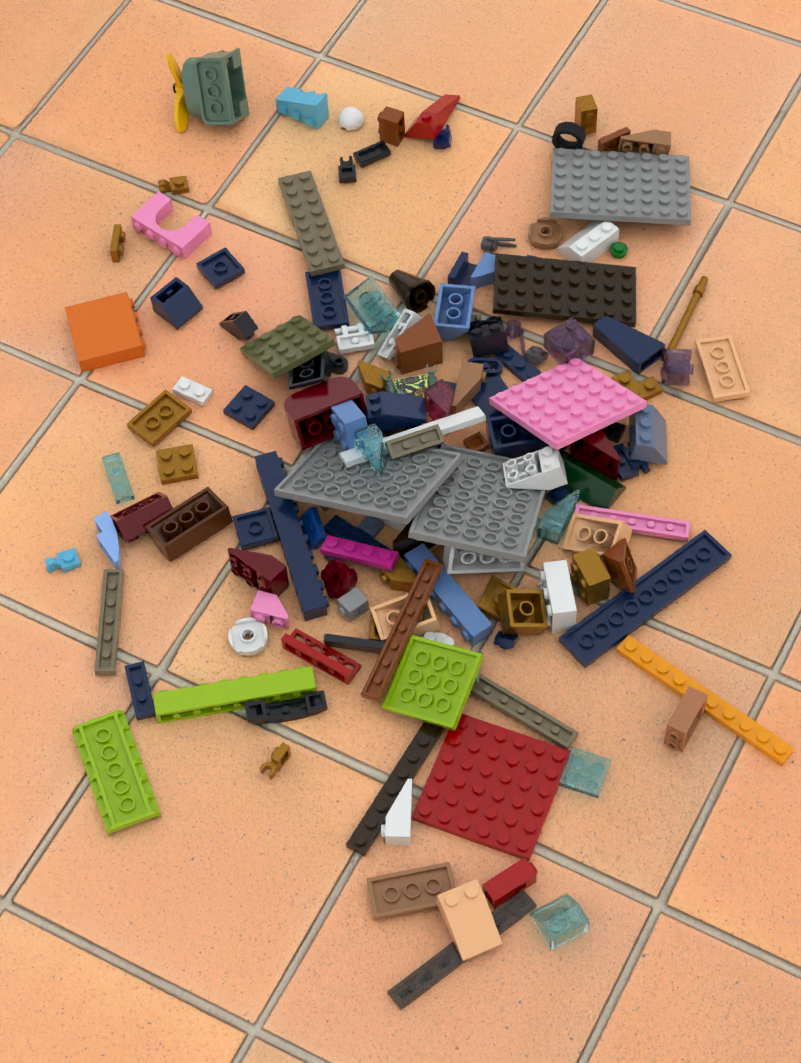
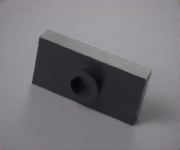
M383 140L353 153V157L361 168L391 155L390 149Z

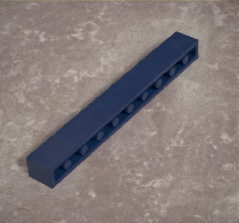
M276 451L254 456L256 468L304 620L308 621L326 616L327 607H330L327 595L323 596L322 594L324 586L322 580L317 578V575H319L317 564L312 563V559H314L312 549L307 548L309 540L307 533L302 532V528H304L302 518L297 517V513H299L297 502H293L292 499L275 496L274 489L287 476V472L282 470V468H285L282 457L278 458Z

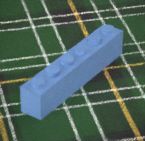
M423 543L404 554V561L416 576L425 558L439 562ZM443 568L430 599L435 600L441 613L449 617L451 625L461 631L463 639L466 642L469 641L472 646H475L492 635V624L451 575L447 574L446 569Z

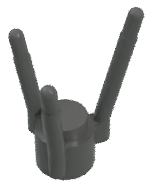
M484 236L481 242V250H485L484 253L487 252L495 255L492 251H496L498 245L516 247V244L508 243L509 241L514 242L516 239Z

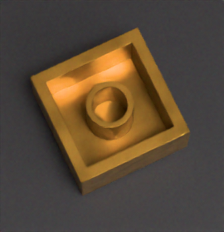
M593 547L572 555V563L570 564L571 574L569 575L572 584H576L578 587L580 599L585 600L587 606L608 599L611 577L595 548Z
M506 589L498 597L502 635H540L548 627L543 590Z

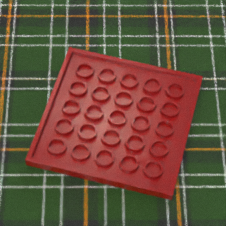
M462 714L456 730H448L412 814V820L520 859L525 858L530 862L572 751Z

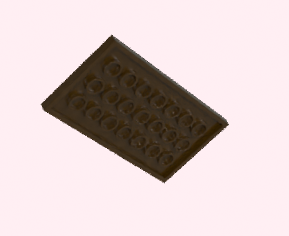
M496 253L493 313L595 323L608 316L629 327H635L636 267Z

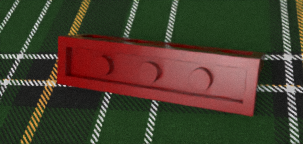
M295 628L291 635L285 633L281 638L283 649L347 685L350 684L361 669V664L297 628ZM296 636H299L302 639H304L305 644L297 640ZM317 646L321 649V652L313 649L312 647ZM328 656H335L337 658V661L329 658ZM345 665H351L354 669L351 670L345 667Z

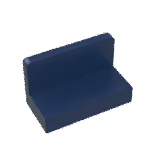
M462 251L448 275V284L471 286V275L477 265L468 262V253Z

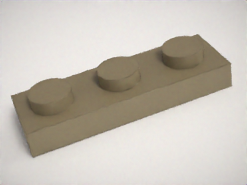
M436 424L388 440L384 444L392 461L443 444L445 440L439 425Z

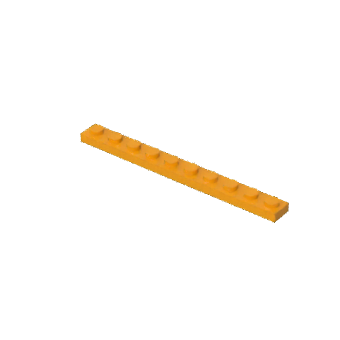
M630 635L616 648L618 654L682 698L689 686L707 694L705 714L779 765L783 766L794 752V747Z

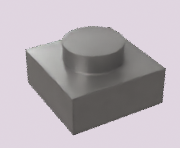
M532 346L525 352L524 359L540 365L547 359L549 353L541 347Z

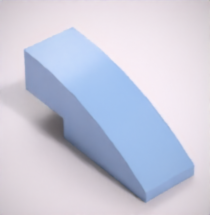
M106 511L94 518L96 528L100 532L96 537L99 546L115 569H121L122 554L119 538L114 523Z

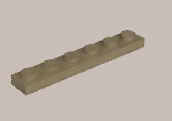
M104 569L95 675H116L124 582L123 569Z
M480 674L479 683L473 684L470 692L472 695L561 748L568 750L578 737V731Z

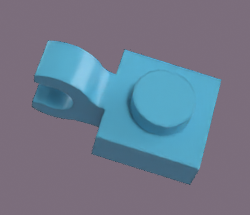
M75 548L57 553V558L50 557L45 559L48 572H53L60 568L63 572H67L81 567Z

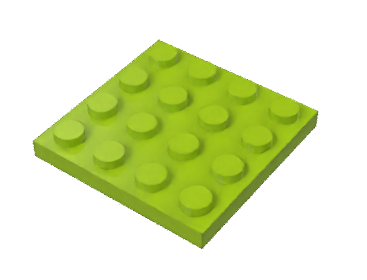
M411 634L382 708L389 712L455 731L483 662L484 655Z

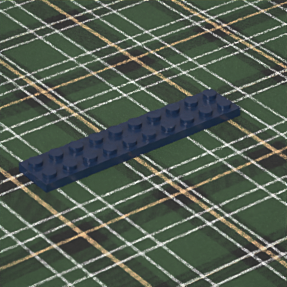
M706 530L702 531L637 579L635 592L630 593L622 590L561 635L559 642L586 668L729 561L732 554Z

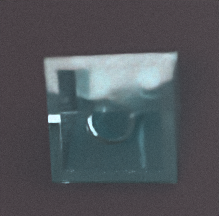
M568 894L530 912V916L550 950L589 931L590 921L579 903Z

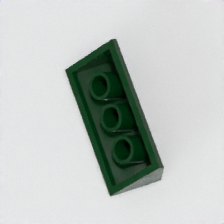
M564 450L559 451L564 461L568 482L563 487L574 497L589 506L609 509L626 489V486L568 452Z

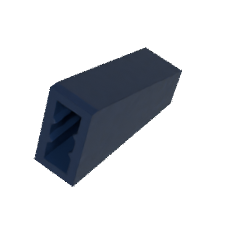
M606 316L596 321L593 325V337L637 375L664 356L665 344L615 319Z

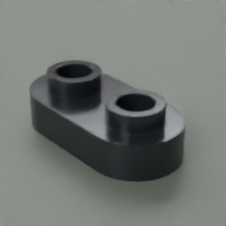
M325 351L331 366V373L341 375L347 372L348 361L345 357Z

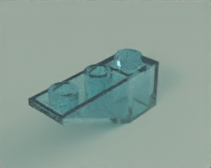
M374 423L354 431L355 439L353 442L355 448L362 452L364 459H368L371 467L382 475L385 455L384 438L382 431Z

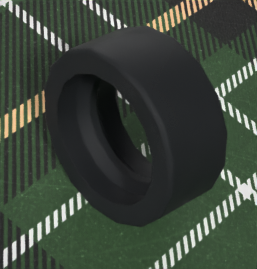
M573 122L559 123L554 130L552 143L557 149H582L586 137L585 131L581 126ZM560 135H572L577 139V141H567L563 139Z

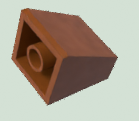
M431 314L426 315L395 338L393 352L396 358H393L396 369L399 368L401 375L424 369L427 364L428 367L435 366V364L443 363L442 339Z

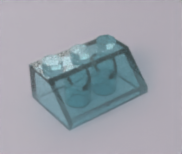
M372 275L343 296L369 334L391 332L400 317V313Z

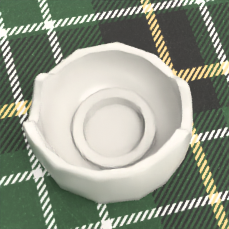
M346 107L340 112L337 122L340 128L344 127L347 131L357 130L362 127L364 115L357 108Z

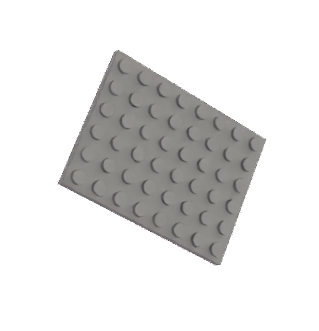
M553 148L550 218L690 226L689 156Z
M369 436L370 442L382 439L378 437ZM334 437L317 444L274 489L275 496L408 524L463 461V456L461 453L428 448L392 461L389 454L347 468L340 459L339 454L347 450H343L340 441H336Z
M442 444L441 450L461 453L463 461L415 515L408 538L525 563L546 490L507 488L502 463L513 458Z

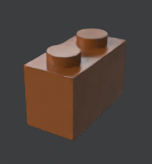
M386 106L377 118L380 141L383 140L385 143L398 147L405 137L404 112Z

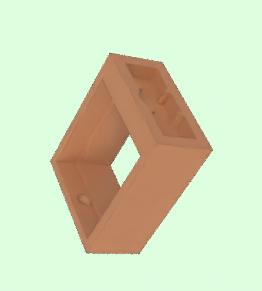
M690 686L688 687L667 724L664 743L669 748L683 752L704 714L707 694Z

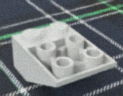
M551 446L502 463L507 488L551 490L568 484L559 450H555Z

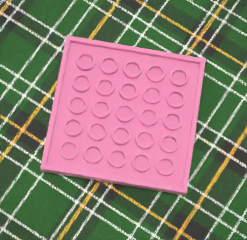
M573 358L562 365L542 372L538 376L527 379L489 398L491 406L555 450L561 449L647 407L646 400L579 358Z

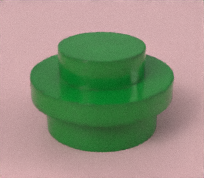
M615 242L611 245L610 252L614 258L621 259L627 254L628 247L622 242Z

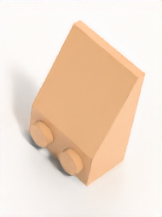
M573 513L562 549L577 554L594 547L601 561L605 562L602 554L621 539L626 538L627 543H629L633 529L624 521Z
M408 594L370 607L381 641L386 642ZM430 598L412 635L423 637L426 632L441 631Z
M477 879L437 895L436 904L462 961L503 944Z

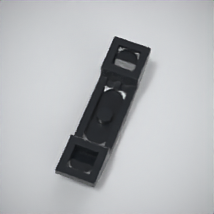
M324 690L304 693L302 698L265 703L264 700L244 703L247 722L257 724L289 722L310 717L328 709Z

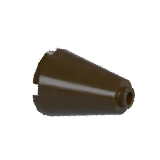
M395 270L389 277L390 285L408 310L416 313L422 312L428 307L429 301H433L435 286L429 280L402 270Z

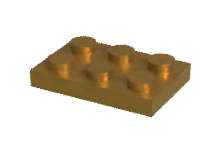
M165 389L127 423V428L152 447H155L192 413V409Z

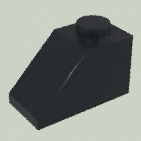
M247 311L231 313L219 323L223 329L238 340L250 339L258 329Z

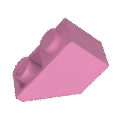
M258 590L250 609L251 617L260 623H268L277 628L289 629V616L277 595Z

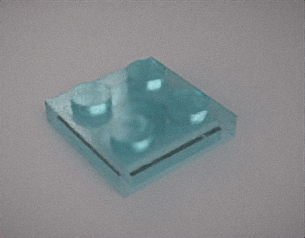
M572 747L562 772L559 786L599 798L611 759Z

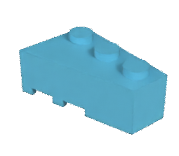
M286 87L276 98L277 112L310 127L319 129L329 118L327 93L320 95L316 94L315 91L307 93L303 92V89Z

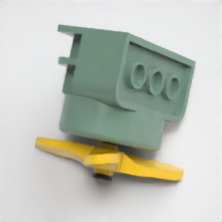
M240 48L230 52H225L224 50L210 52L202 57H189L184 62L182 71L171 53L166 54L168 66L176 82L173 84V91L176 93L174 119L178 132L186 130L189 113L195 118H202L207 125H233L249 115Z

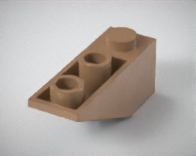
M650 130L621 136L617 151L668 155L671 147V132Z

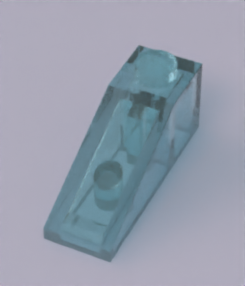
M576 489L545 511L541 519L538 518L535 526L537 538L556 545L559 544L576 509V504L580 501V490Z

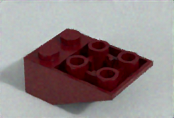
M235 548L227 549L232 573L237 577L241 576L245 579V582L250 587L275 594L277 597L289 587L286 565L272 555Z

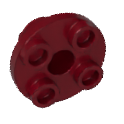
M339 559L331 560L325 569L321 571V579L324 581L330 598L339 599L348 593L350 588L355 586L358 581L356 571L348 568L346 563Z

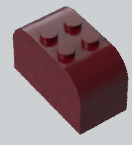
M348 377L331 378L296 392L285 400L284 408L291 433L302 451L334 438L333 431L335 430V425L332 424L330 418L332 406L352 400L366 416L367 424L369 423L363 392L352 379Z

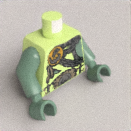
M427 364L426 370L429 373V377H427V374L394 379L392 383L393 373L389 370L390 378L386 379L384 373H382L381 379L386 382L385 388L387 392L424 397L425 409H427L428 402L433 400L437 392V377L435 376L437 365L435 364L434 371H430Z

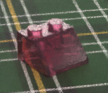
M443 379L424 389L426 413L433 421L452 415L454 390Z

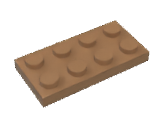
M450 862L366 878L374 921L437 909V895L455 888Z

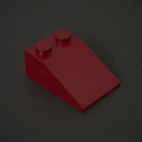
M602 429L571 443L570 454L612 479L618 480L620 457Z

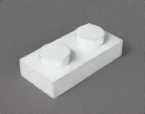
M181 376L172 389L174 394L203 407L213 395V389Z

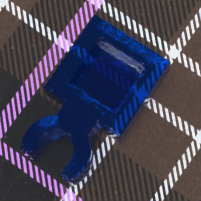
M446 125V128L441 130L437 138L433 140L434 150L451 147L452 135L449 125Z

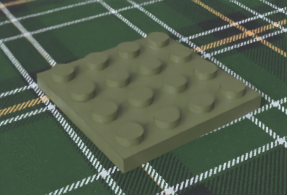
M301 315L292 317L288 322L276 326L270 332L263 333L259 338L247 342L240 350L246 358L275 380L336 344L332 337Z

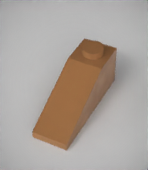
M462 361L452 403V415L461 412L481 390L482 383L486 382L487 372H484V364Z

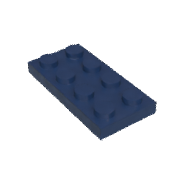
M337 270L312 277L310 272H305L313 324L321 330L341 328L343 325L350 326L341 271Z

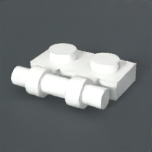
M360 322L354 326L347 327L343 325L341 328L334 329L339 354L375 348L370 323L362 324Z

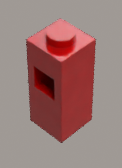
M523 858L482 884V891L492 907L496 909L536 883L537 869L532 862L528 863Z

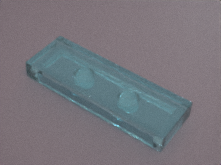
M120 452L102 457L116 504L135 499Z

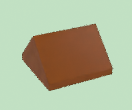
M624 538L605 551L602 556L613 585L633 593L635 592L637 567L627 540Z

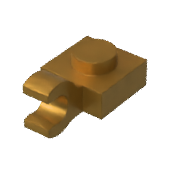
M186 176L169 178L170 182L164 179L158 181L161 193L172 191V195L189 193Z
M282 742L279 748L276 747L271 754L272 761L263 763L260 767V773L263 774L265 770L270 769L269 778L273 779L277 770L280 771L291 756L290 746Z

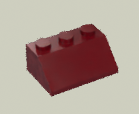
M157 492L110 515L121 539L125 542H132L139 538L138 535L144 532L148 534L145 526L173 509L168 496Z

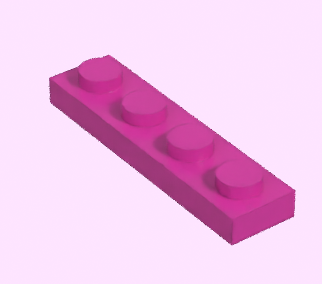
M327 535L320 548L322 555L388 571L393 570L399 558L397 551Z

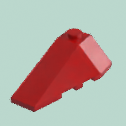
M443 95L413 121L406 131L405 137L435 140L460 100V95Z

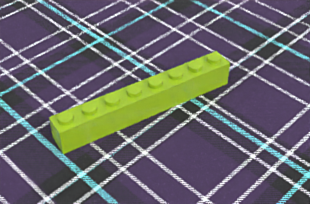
M302 666L294 670H280L270 674L261 673L253 677L243 676L235 680H221L218 683L212 684L202 683L198 686L180 687L171 691L162 690L158 693H153L155 714L158 724L243 710L245 709L244 703L264 700L265 703L302 698L304 693L315 692L316 685L313 667Z

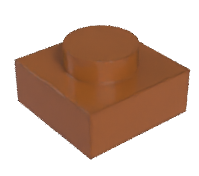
M480 432L463 440V444L467 449L480 452L489 449V443Z

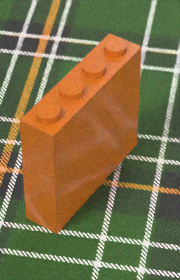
M127 292L65 307L82 372L145 357L143 349H147L144 338L140 339V336L143 335L141 326L136 325V322H139L137 312L132 311L135 308L133 298L129 299Z

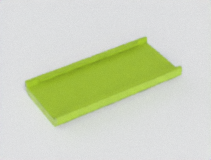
M117 710L76 725L72 732L108 837L111 836V833L158 816L161 818L160 810L124 711Z

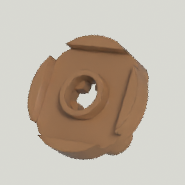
M544 217L537 219V222L534 224L532 222L528 229V238L531 241V245L535 248L543 249L557 248L563 238V227L552 218Z

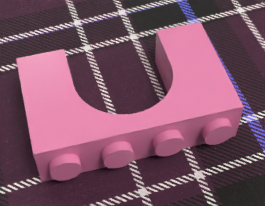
M158 191L131 216L132 226L137 232L146 235L148 239L154 240L161 247L172 251L174 255L186 259L212 234L210 222L196 215L190 222L178 230L162 229L159 227V224L174 210L171 198Z

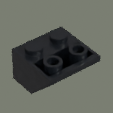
M491 316L486 320L470 322L468 336L474 357H484L509 350L501 316Z

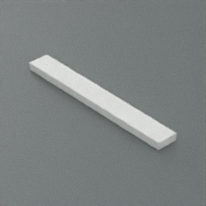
M477 406L339 453L340 459L348 468L388 454L384 444L388 440L436 424L439 425L442 435L484 422L486 421V416Z

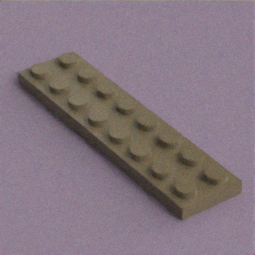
M311 171L278 178V183L311 277L345 269V263Z

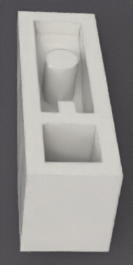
M405 308L377 355L388 360L393 358L395 338L420 321L422 317L416 312Z
M407 779L386 815L385 824L381 825V837H385L386 845H411L412 779Z

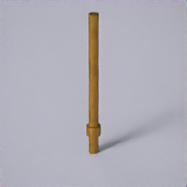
M702 276L699 284L695 286L693 296L664 354V359H671L699 298L705 292L708 277Z

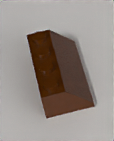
M206 487L146 525L145 528L159 551L171 562L231 524L233 520L229 507L209 487Z

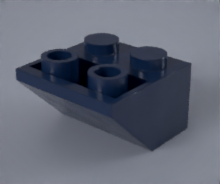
M177 277L150 297L153 311L176 329H179L203 309L202 304L190 287Z

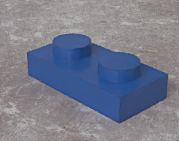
M310 507L301 518L304 530L308 536L310 548L317 549L327 536L317 507Z

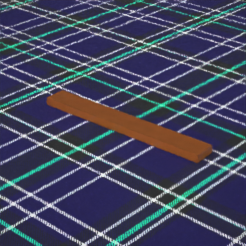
M425 558L360 694L362 698L377 703L381 702L407 647L411 634H413L444 568L442 563Z

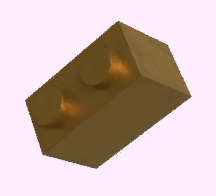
M592 94L576 97L574 122L583 128L585 134L596 133L598 108Z

